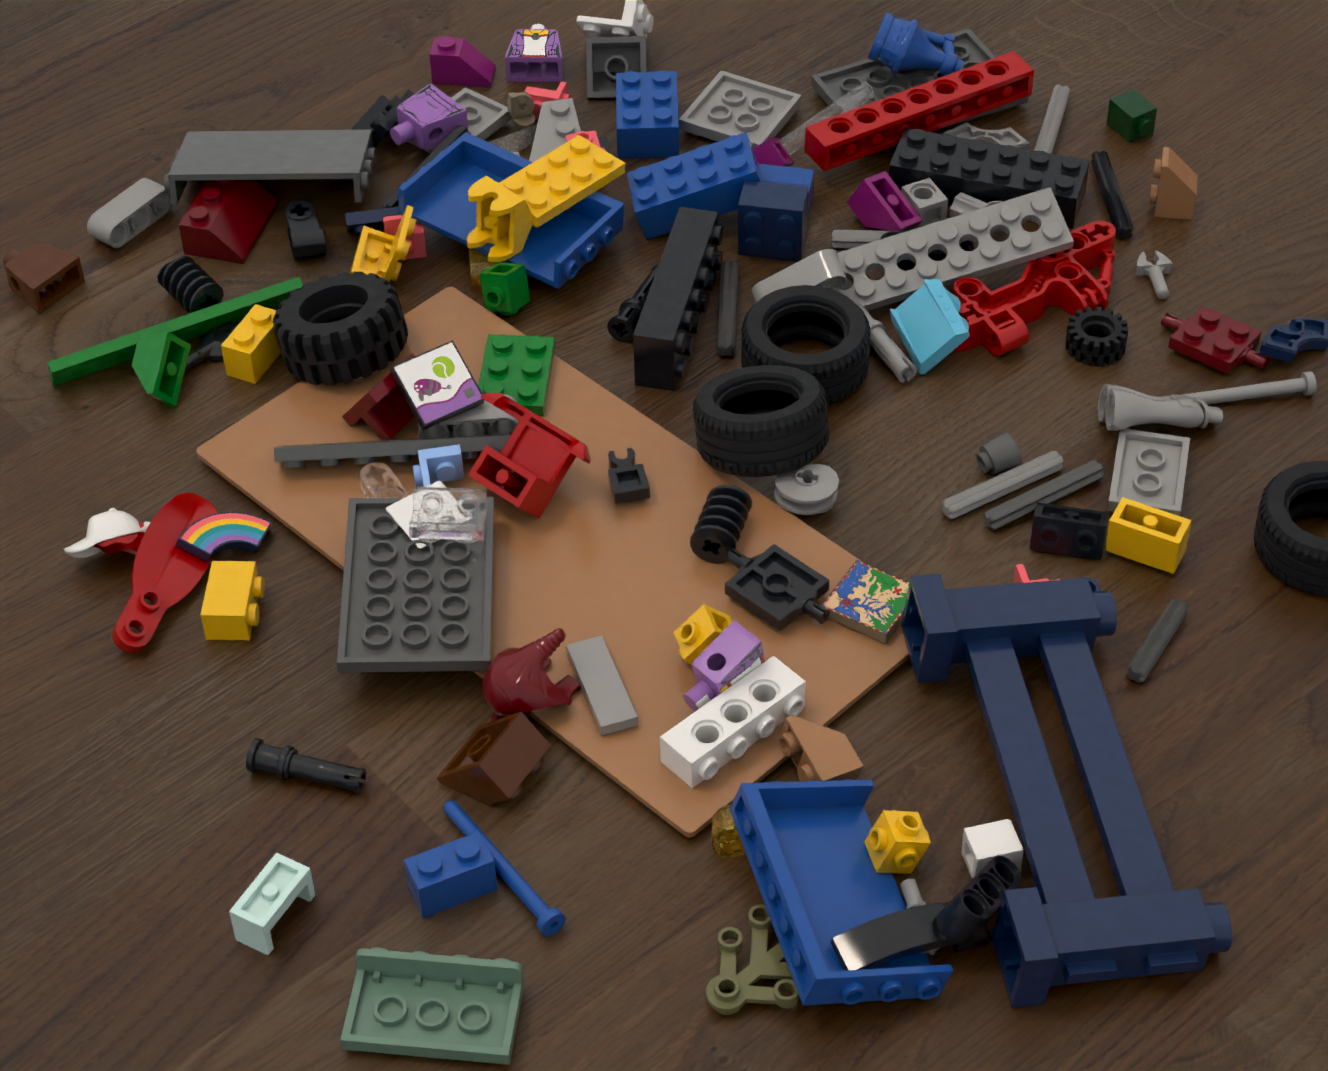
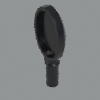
M240 322L227 323L209 332L202 339L200 348L194 349L189 354L185 372L207 360L224 361L221 345Z

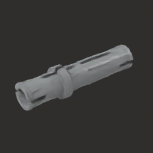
M859 304L858 306L869 321L871 331L870 347L873 348L900 382L910 381L916 375L917 367L886 334L884 325L880 321L873 319L865 307Z

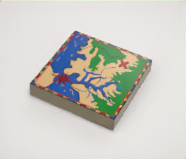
M856 560L821 606L830 611L828 619L886 644L902 622L909 582Z

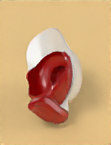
M110 508L106 512L92 516L88 521L86 537L66 547L64 551L75 558L90 557L101 551L107 554L125 551L136 555L141 539L150 522H138L132 515L124 511H118L116 508Z

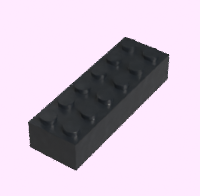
M905 128L890 162L889 176L900 191L902 186L930 178L948 199V206H952L954 198L960 192L989 203L992 201H1007L1051 187L1067 227L1073 229L1086 192L1090 160L1079 159L1074 156L1056 155L1045 151L1022 149L1012 145L994 144L983 140L955 137L950 134H938L921 129Z
M679 207L633 334L636 386L675 391L678 379L685 376L687 367L686 356H691L693 353V335L700 332L701 312L706 313L709 302L708 291L714 290L716 282L715 270L720 271L723 262V251H718V245L720 246L723 236V226L718 225V212Z

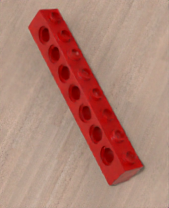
M1012 51L805 127V153L824 172L898 145L905 128L933 132L1032 95L1034 69Z

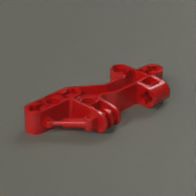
M1094 221L1070 231L1074 241L1073 248L1029 261L1019 280L994 291L987 288L977 278L963 277L956 280L953 295L960 300L961 307L958 313L967 320L970 337L953 351L963 352L982 345L993 355L1001 356L1024 346L1029 342V332L1026 325L1040 319L1049 306H1059L1074 316L1078 310L1084 313L1086 307H1091L1092 311H1096V306L1102 307V311L1108 307V297L1110 296L1114 265L1112 264L1115 260L1114 243L1116 228L1114 225L1106 221ZM1101 266L1099 279L1096 280L1088 271Z

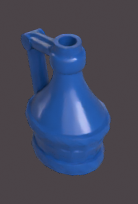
M886 12L868 55L870 60H878L890 68L893 74H897L899 71L930 68L938 70L939 74L946 76L960 71L964 63L955 54L953 44L955 37L948 33L941 35L923 30L919 26L918 20L896 18L889 12ZM934 45L939 46L942 49V51L937 49Z

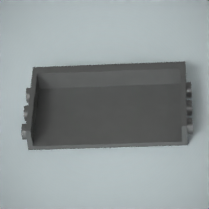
M372 129L187 131L180 149L175 152L174 162H170L169 173L164 176L165 192L170 193L171 204H178L185 186L190 180L353 179L355 202H362L364 192L369 191V178H373V166H376V148L373 147Z

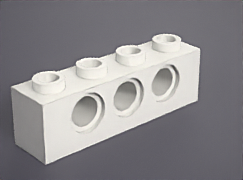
M775 656L771 657L660 736V761L691 788H694L703 780L711 779L726 763L741 757L747 748L759 739L770 736L775 728L785 721L786 717L791 715L797 716L805 707L806 681Z

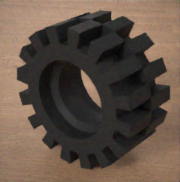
M1097 306L1096 311H1092L1091 307H1086L1084 313L1078 310L1075 312V316L1071 315L1069 318L1065 348L1066 350L1068 349L1070 357L1076 355L1075 361L1079 363L1084 359L1086 360L1085 365L1091 366L1092 362H1097V367H1103V362L1106 361L1109 366L1114 364V359L1119 361L1125 353L1128 323L1126 320H1122V315L1119 313L1113 316V310L1109 308L1106 312H1102V307ZM1091 335L1102 336L1103 338H1096Z

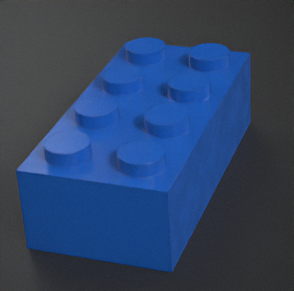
M747 132L729 136L724 140L700 146L695 150L671 156L666 160L639 167L627 173L634 211L646 240L671 232L679 207L718 212L719 216L738 209L744 180L763 182L758 161Z

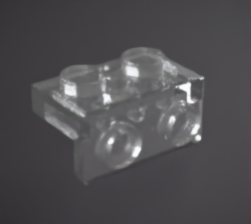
M414 488L409 538H419L423 542L454 539L463 544L474 543L477 540L483 541L487 525V491L485 489Z

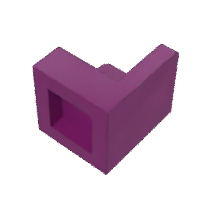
M769 138L753 149L758 164L785 167L795 164L779 138Z

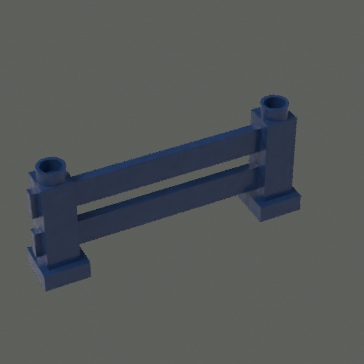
M940 574L911 576L901 628L917 683L946 681L951 664H968L1036 887L1004 890L992 933V942L1011 1007L1043 1005L1049 987L1055 985L1203 970L1210 953L1227 952L1231 947L1232 927L1225 905L1222 902L1204 903L1198 888L1174 891L1091 654L1096 637L1112 636L1116 630L1117 612L1111 592H1092L1088 578L945 589ZM1041 656L1120 893L1118 897L1098 899L1094 897L1017 658Z

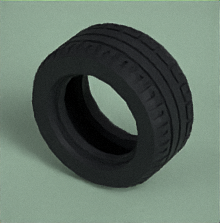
M801 285L775 290L754 304L744 317L741 329L742 368L758 365H782L806 371L814 376L823 386L827 406L835 404L852 394L867 376L871 333L869 321L855 302L832 289L821 286ZM809 339L830 344L834 348L816 354H796L780 349L777 346L792 340Z
M782 365L749 366L735 369L713 378L700 389L693 401L694 425L699 454L716 470L741 477L774 476L804 467L822 453L829 440L828 412L823 386L814 376L806 371Z
M1311 461L1300 463L1282 471L1270 480L1265 487L1255 524L1254 545L1262 563L1276 578L1286 585L1305 593L1328 596V539L1310 534L1293 522V520L1302 517L1320 516L1328 518V461Z

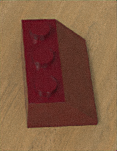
M206 180L178 224L184 254L244 264L278 207V200L255 180Z

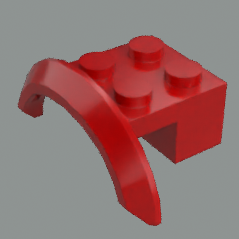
M484 393L481 395L482 399L519 420V423L501 452L487 445L484 447L468 476L519 509L540 518L575 458L578 457L590 464L591 458L588 447L501 393Z

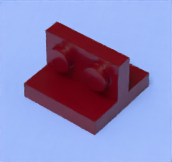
M412 353L404 361L415 357V355ZM391 373L342 416L351 427L362 418L381 440H389L415 417Z

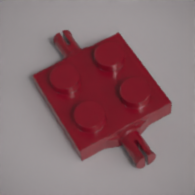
M1202 306L1188 319L1182 320L1166 313L1161 320V326L1176 331L1170 337L1168 348L1226 374H1229L1236 366L1246 362L1264 370L1269 362L1268 356L1252 350L1259 343L1261 331L1250 327L1244 322H1238L1226 317L1216 310Z

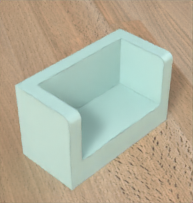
M276 853L229 911L236 940L269 955L274 949L270 933L274 925L297 896L309 902L315 896L310 868Z

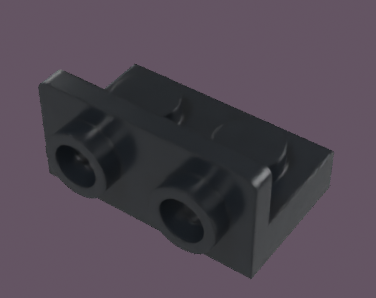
M408 89L401 98L395 95L391 101L384 95H381L351 130L372 129L373 147L377 148L390 133V129L398 124V105L413 96L414 93Z
M1037 502L1030 549L1100 560L1103 555L1109 512Z

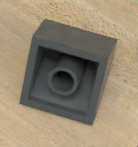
M646 36L586 38L587 99L616 98V73H626L629 71L647 72Z

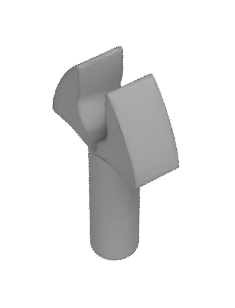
M1155 250V265L1146 260V255L1143 251L1137 260L1135 275L1136 277L1149 276L1157 298L1161 300L1166 299L1170 292L1163 274L1171 273L1172 262L1164 254Z

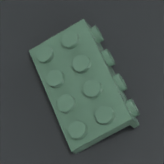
M379 947L357 950L355 957L357 971L340 1039L342 1050L510 1065L524 990L523 970L520 963L505 958L491 960L470 958L466 955H433L423 951L410 953L388 951Z

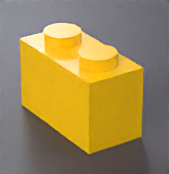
M255 304L222 343L221 349L227 376L256 384L280 355L281 350L273 329V319L276 310Z
M1122 497L1109 520L1105 551L1174 574L1186 552L1192 520Z
M212 561L200 614L206 640L250 641L252 626H257L259 623V605L257 601L258 598L264 597L265 591L264 577L258 576L256 561Z

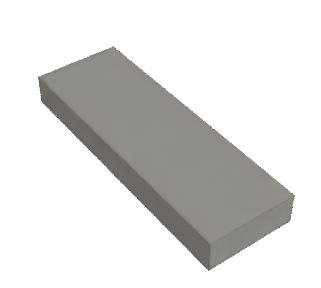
M602 635L566 645L568 658L581 684V689L601 736L638 726V716Z

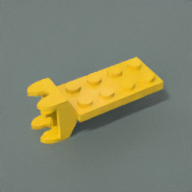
M577 135L499 183L488 176L483 177L468 190V200L470 202L477 201L476 228L467 236V247L470 249L479 248L488 243L494 244L495 246L489 250V262H502L522 252L532 225L536 228L540 227L625 174L626 163L584 137Z

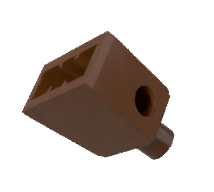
M41 242L34 243L23 252L11 249L5 254L3 259L11 290L39 314L85 282L79 256Z

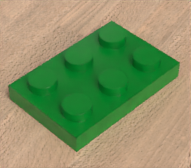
M488 334L478 384L482 394L501 393L510 395L516 399L518 404L538 416H544L555 352V337Z

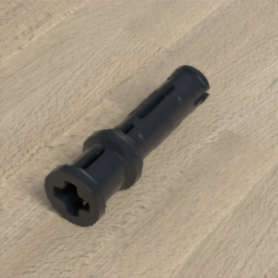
M658 265L653 266L651 272L633 297L622 302L618 315L609 320L607 329L609 334L617 341L629 342L633 339L635 328Z
M255 738L252 741L246 758V770L251 773H255L257 770L274 773L280 780L291 779L294 776L351 790L355 793H361L364 784L349 780V778L354 777L366 780L367 774L365 768H356L300 755L293 746L275 747L264 744V740L260 738Z

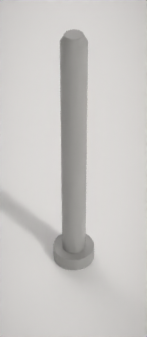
M1308 371L1302 372L1300 378L1183 395L1202 400L1207 405L1301 391L1305 396L1315 395L1317 384L1314 373Z

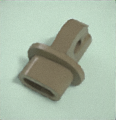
M527 92L508 93V112L510 118L514 122L518 134L522 137H528L531 135V126L535 124V116L532 113L534 109L533 99Z

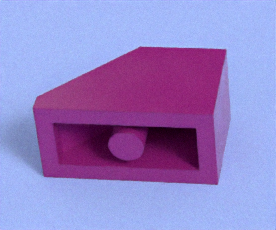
M450 36L434 38L429 54L432 84L491 87L496 66L492 61L464 38H453Z
M886 171L864 179L847 201V204L865 227L901 232L920 224L922 221L921 217Z

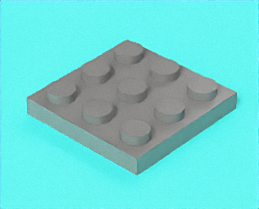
M720 71L679 118V130L714 141H721L729 136L747 132L752 148L755 149L767 139L776 137L801 106L802 95Z

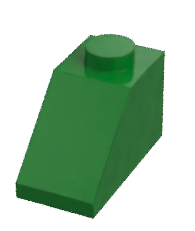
M169 331L140 334L131 366L148 395L170 407H176L191 345Z

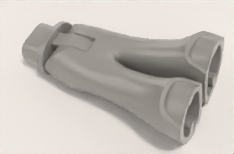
M1104 384L1102 386L1097 406L1099 422L1106 423V429L1109 431L1125 430L1131 426L1152 423L1183 428L1197 426L1199 428H1206L1208 423L1221 424L1223 420V411L1220 408L1210 407L1204 401L1177 394L1151 396L1112 384Z

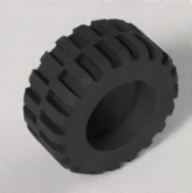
M355 271L353 274L343 272L337 273L336 276L321 277L319 281L313 283L310 281L302 285V289L294 290L290 293L287 300L283 299L273 319V329L286 368L298 379L315 385L320 383L336 385L338 382L346 384L354 382V379L360 377L363 379L369 377L376 370L381 371L387 367L389 361L394 362L399 356L400 351H403L408 337V328L396 289L386 279L373 273L366 275L364 272Z

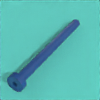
M446 801L443 805L444 813L465 836L480 832L495 861L496 872L538 919L536 923L537 929L546 937L557 933L565 924L566 917L558 908H549L456 801Z

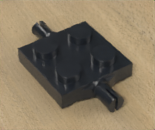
M775 544L762 554L752 558L746 557L735 548L728 551L725 560L737 567L739 571L725 583V594L778 630H782L797 616L805 613L820 624H823L828 619L830 611L815 601L829 590V579Z

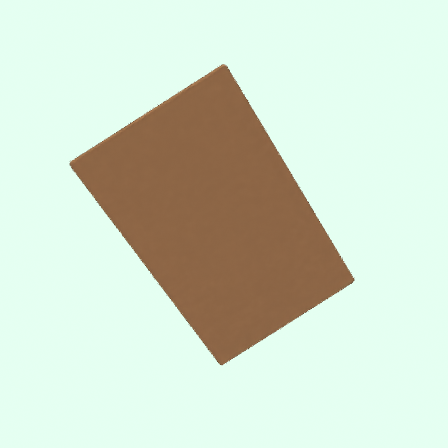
M454 287L443 289L404 314L408 328L407 342L395 361H389L386 368L381 371L376 370L372 372V375L364 379L360 377L354 379V382L346 384L338 382L336 385H326L325 383L315 385L310 384L308 381H300L196 449L197 457L344 571L349 498H405L417 492V490L423 489V486H415L413 465H419L418 455H410L411 461L390 462L389 456L375 457L376 463L354 464V458H341L340 465L319 466V460H305V467L284 468V462H275L274 448L285 445L381 441L380 437L362 418L351 427L342 416L390 373L392 366L403 362L412 353L417 356L452 340L478 385L488 334L526 335ZM554 355L544 416L540 417L587 445L591 458L590 464L578 457L575 458L540 518L519 509L469 477L468 474L478 458L462 459L464 479L442 482L454 497H494L491 661L497 654L509 647L522 648L531 642H535L537 639H541L555 629L561 628L565 632V640L560 643V646L549 657L552 664L544 669V671L554 684L567 675H571L579 682L568 658L566 645L602 635L638 716V726L601 736L582 689L572 696L571 705L551 706L532 711L529 715L686 837H694L732 805L741 783L761 782L789 757L783 753L779 744V735L784 724L783 722L775 728L770 736L759 739L748 747L741 757L732 759L722 766L711 779L703 780L694 788L688 786L660 761V736L695 712L687 705L683 698V695L696 685L692 665L685 662L678 651L680 647L673 632L703 604L729 615L732 622L735 620L761 641L765 661L775 656L806 681L805 707L797 717L827 727L910 658L901 624L886 644L830 619L820 624L806 613L797 616L782 630H778L726 595L725 583L734 577L739 569L727 561L719 564L706 562L694 554L690 546V538L702 512L703 505L706 502L707 495L717 486H736L748 493L752 499V508L748 512L749 516L745 521L741 537L737 542V551L748 558H752L762 554L775 544L829 579V590L815 601L820 606L856 560L859 559L736 476L718 471L710 466L696 449ZM413 417L389 440L419 439L416 418ZM627 448H632L635 452V465L643 463L650 487V498L615 504L608 480V469H610L608 453L609 451H614L616 458L625 459L627 458ZM486 671L473 672L483 679Z

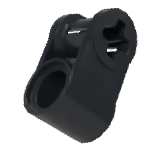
M303 200L288 204L285 208V214L289 225L287 231L294 260L326 254L323 230L318 223L312 204Z

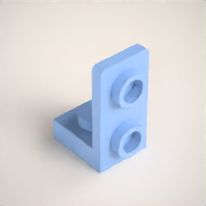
M460 444L418 450L419 465H413L415 486H423L425 488L437 481L447 482L464 479Z

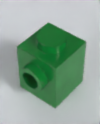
M497 262L480 273L484 305L487 310L498 311L500 315L504 316L513 315L519 311V308L530 302L525 264Z

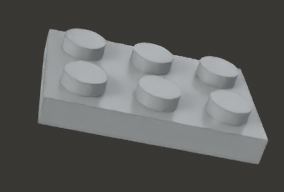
M466 87L451 97V99L467 110L468 131L480 139L485 140L511 120L507 106ZM411 140L407 141L408 143H410V144H412V145L418 147V146H417L415 143H413ZM435 148L424 151L431 153Z
M1120 429L1107 511L1114 512L1120 500L1124 497L1180 516L1190 438L1132 429Z

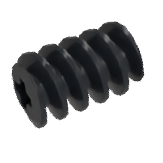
M181 256L165 264L157 275L158 283L189 313L222 302L224 296L223 288L202 270L191 257Z
M731 485L717 486L709 492L690 538L691 549L700 559L715 564L725 563L728 551H731L732 548L736 549L737 542L741 537V531L744 529L745 521L749 516L748 512L752 508V499L748 493L741 488Z

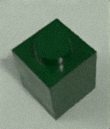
M1133 89L1109 100L1107 125L1129 143L1154 133L1157 107Z

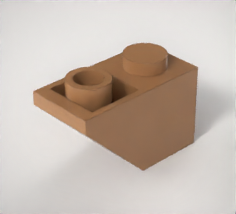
M1163 147L1161 159H1155L1153 178L1158 179L1157 185L1151 184L1149 203L1155 204L1154 217L1193 220L1198 175L1170 147Z
M794 715L786 717L779 735V744L783 753L787 757L790 756L795 764L800 782L811 780H858L863 764L845 734Z

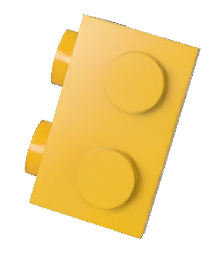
M406 206L395 236L363 226L350 274H353L355 271L364 272L366 275L373 273L383 277L388 282L390 280H397L402 265L398 260L405 261L411 243L405 239L406 237H411L416 224V219L411 218L414 207Z

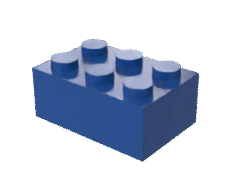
M629 71L626 73H616L618 158H654L679 155L677 71Z

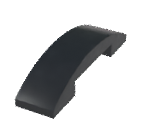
M945 902L913 907L876 918L832 938L830 943L843 970L885 968L889 960L952 945L956 952L989 944L992 941V937L983 923L962 943H955L946 938L936 924L937 914L949 903Z

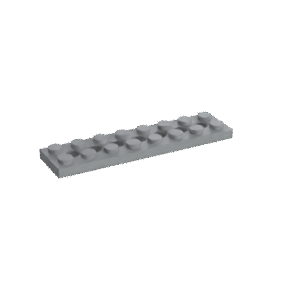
M1049 187L838 252L837 254L845 276L853 285L847 290H838L837 292L849 297L857 305H863L869 311L907 299L924 284L923 279H940L943 286L947 287L963 277L976 278L1073 248L1074 241L1053 191ZM1032 221L1037 223L1040 228L1035 232H1027L1022 228V225L1025 222ZM996 231H1003L1009 238L998 242L991 238V234ZM969 240L975 242L978 247L973 251H964L959 245ZM934 250H941L946 254V258L941 261H934L928 255ZM902 260H911L914 262L915 267L904 271L897 264ZM878 269L884 273V276L879 280H871L866 274L870 270Z

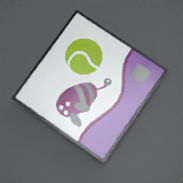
M453 340L396 364L390 369V373L422 431L482 405L485 401L481 398L482 392Z

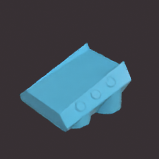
M923 279L924 284L896 309H890L891 321L914 365L917 367L919 374L924 375L970 337L968 322L958 313L961 307L959 298L946 290L940 279Z

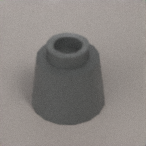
M1006 431L980 446V453L976 454L981 470L984 473L990 472L992 475L1022 465L1020 451L1014 439Z

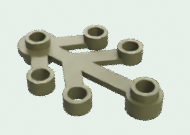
M763 904L755 905L748 913V925L752 930L750 965L737 975L736 954L742 950V933L734 927L723 928L718 933V949L721 952L720 975L709 981L706 987V999L716 1012L723 1015H731L738 1012L745 1003L777 1004L782 1008H791L799 1000V994L788 964L784 962L786 959L780 943L767 951L768 931L773 925L767 908ZM763 916L767 919L765 921H757L754 918ZM734 939L737 942L733 944H727L724 942V940ZM760 979H782L775 984L774 988L752 986ZM730 990L733 992L726 994L721 991ZM790 991L793 994L786 997L782 996L780 992Z

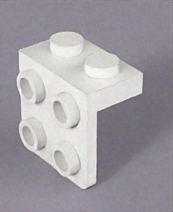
M626 0L622 20L577 16L576 23L586 38L646 36L647 38V33H651L653 29V15L650 14L643 0Z

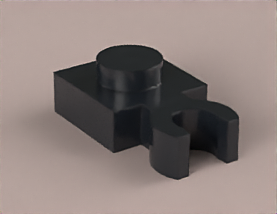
M627 448V458L618 459L615 457L614 451H609L610 469H608V480L615 504L650 498V487L643 463L635 465L634 450Z

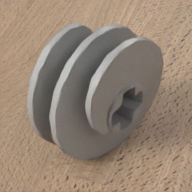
M809 464L791 472L777 475L774 499L780 507L795 514L812 515L824 513L832 509L837 500L839 478L836 471L830 466Z

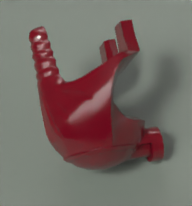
M555 629L541 639H537L535 642H531L522 648L509 647L494 657L482 680L483 696L486 704L493 710L491 722L518 712H522L527 716L535 710L562 704L571 705V698L581 689V684L571 675H567L554 684L544 671V669L552 664L549 657L560 646V643L565 640L566 635L563 629Z

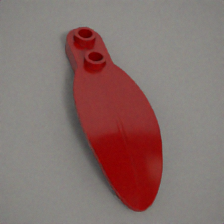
M195 493L176 495L158 511L146 529L137 549L132 567L131 597L112 630L113 642L120 650L127 653L142 651L152 638L165 611L178 604L192 591L211 563L212 558L206 562L175 546L180 535L191 524L201 518L218 513L214 505L202 496ZM144 599L150 600L154 605L147 604ZM129 627H135L139 634L133 633Z

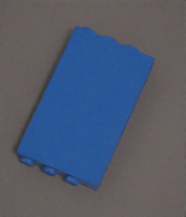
M465 132L445 150L439 152L437 157L426 166L421 167L407 182L401 184L397 193L399 214L403 216L406 206H412L414 208L411 218L416 219L417 223L467 246V236L476 228L477 201L470 202L468 200L469 188L485 176L499 183L533 162ZM596 191L540 227L536 228L532 225L522 252L502 262L525 264L526 274L559 289L569 279H573L578 270L587 262H591L595 255L604 246H608L613 238L623 229L625 204ZM488 243L482 247L472 249L488 256L490 248L495 245Z
M847 779L839 781L811 780L801 782L741 783L729 809L803 1005L834 1003L851 1005L866 1001L892 1002L897 999L913 998L928 1000L940 996L953 973L950 964L930 965L926 954L921 953L889 960L885 968L843 970L830 943L832 938L856 926L906 909L892 873H876L864 843L872 828L864 808L874 787L872 780Z

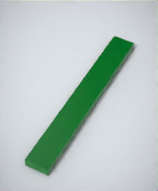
M295 277L48 362L50 381L53 386L132 360L140 334L169 331L180 339L188 341L208 334L224 324L241 322L255 304L278 310L279 304L283 299L287 300L289 294L294 290L302 289L303 284L300 277Z

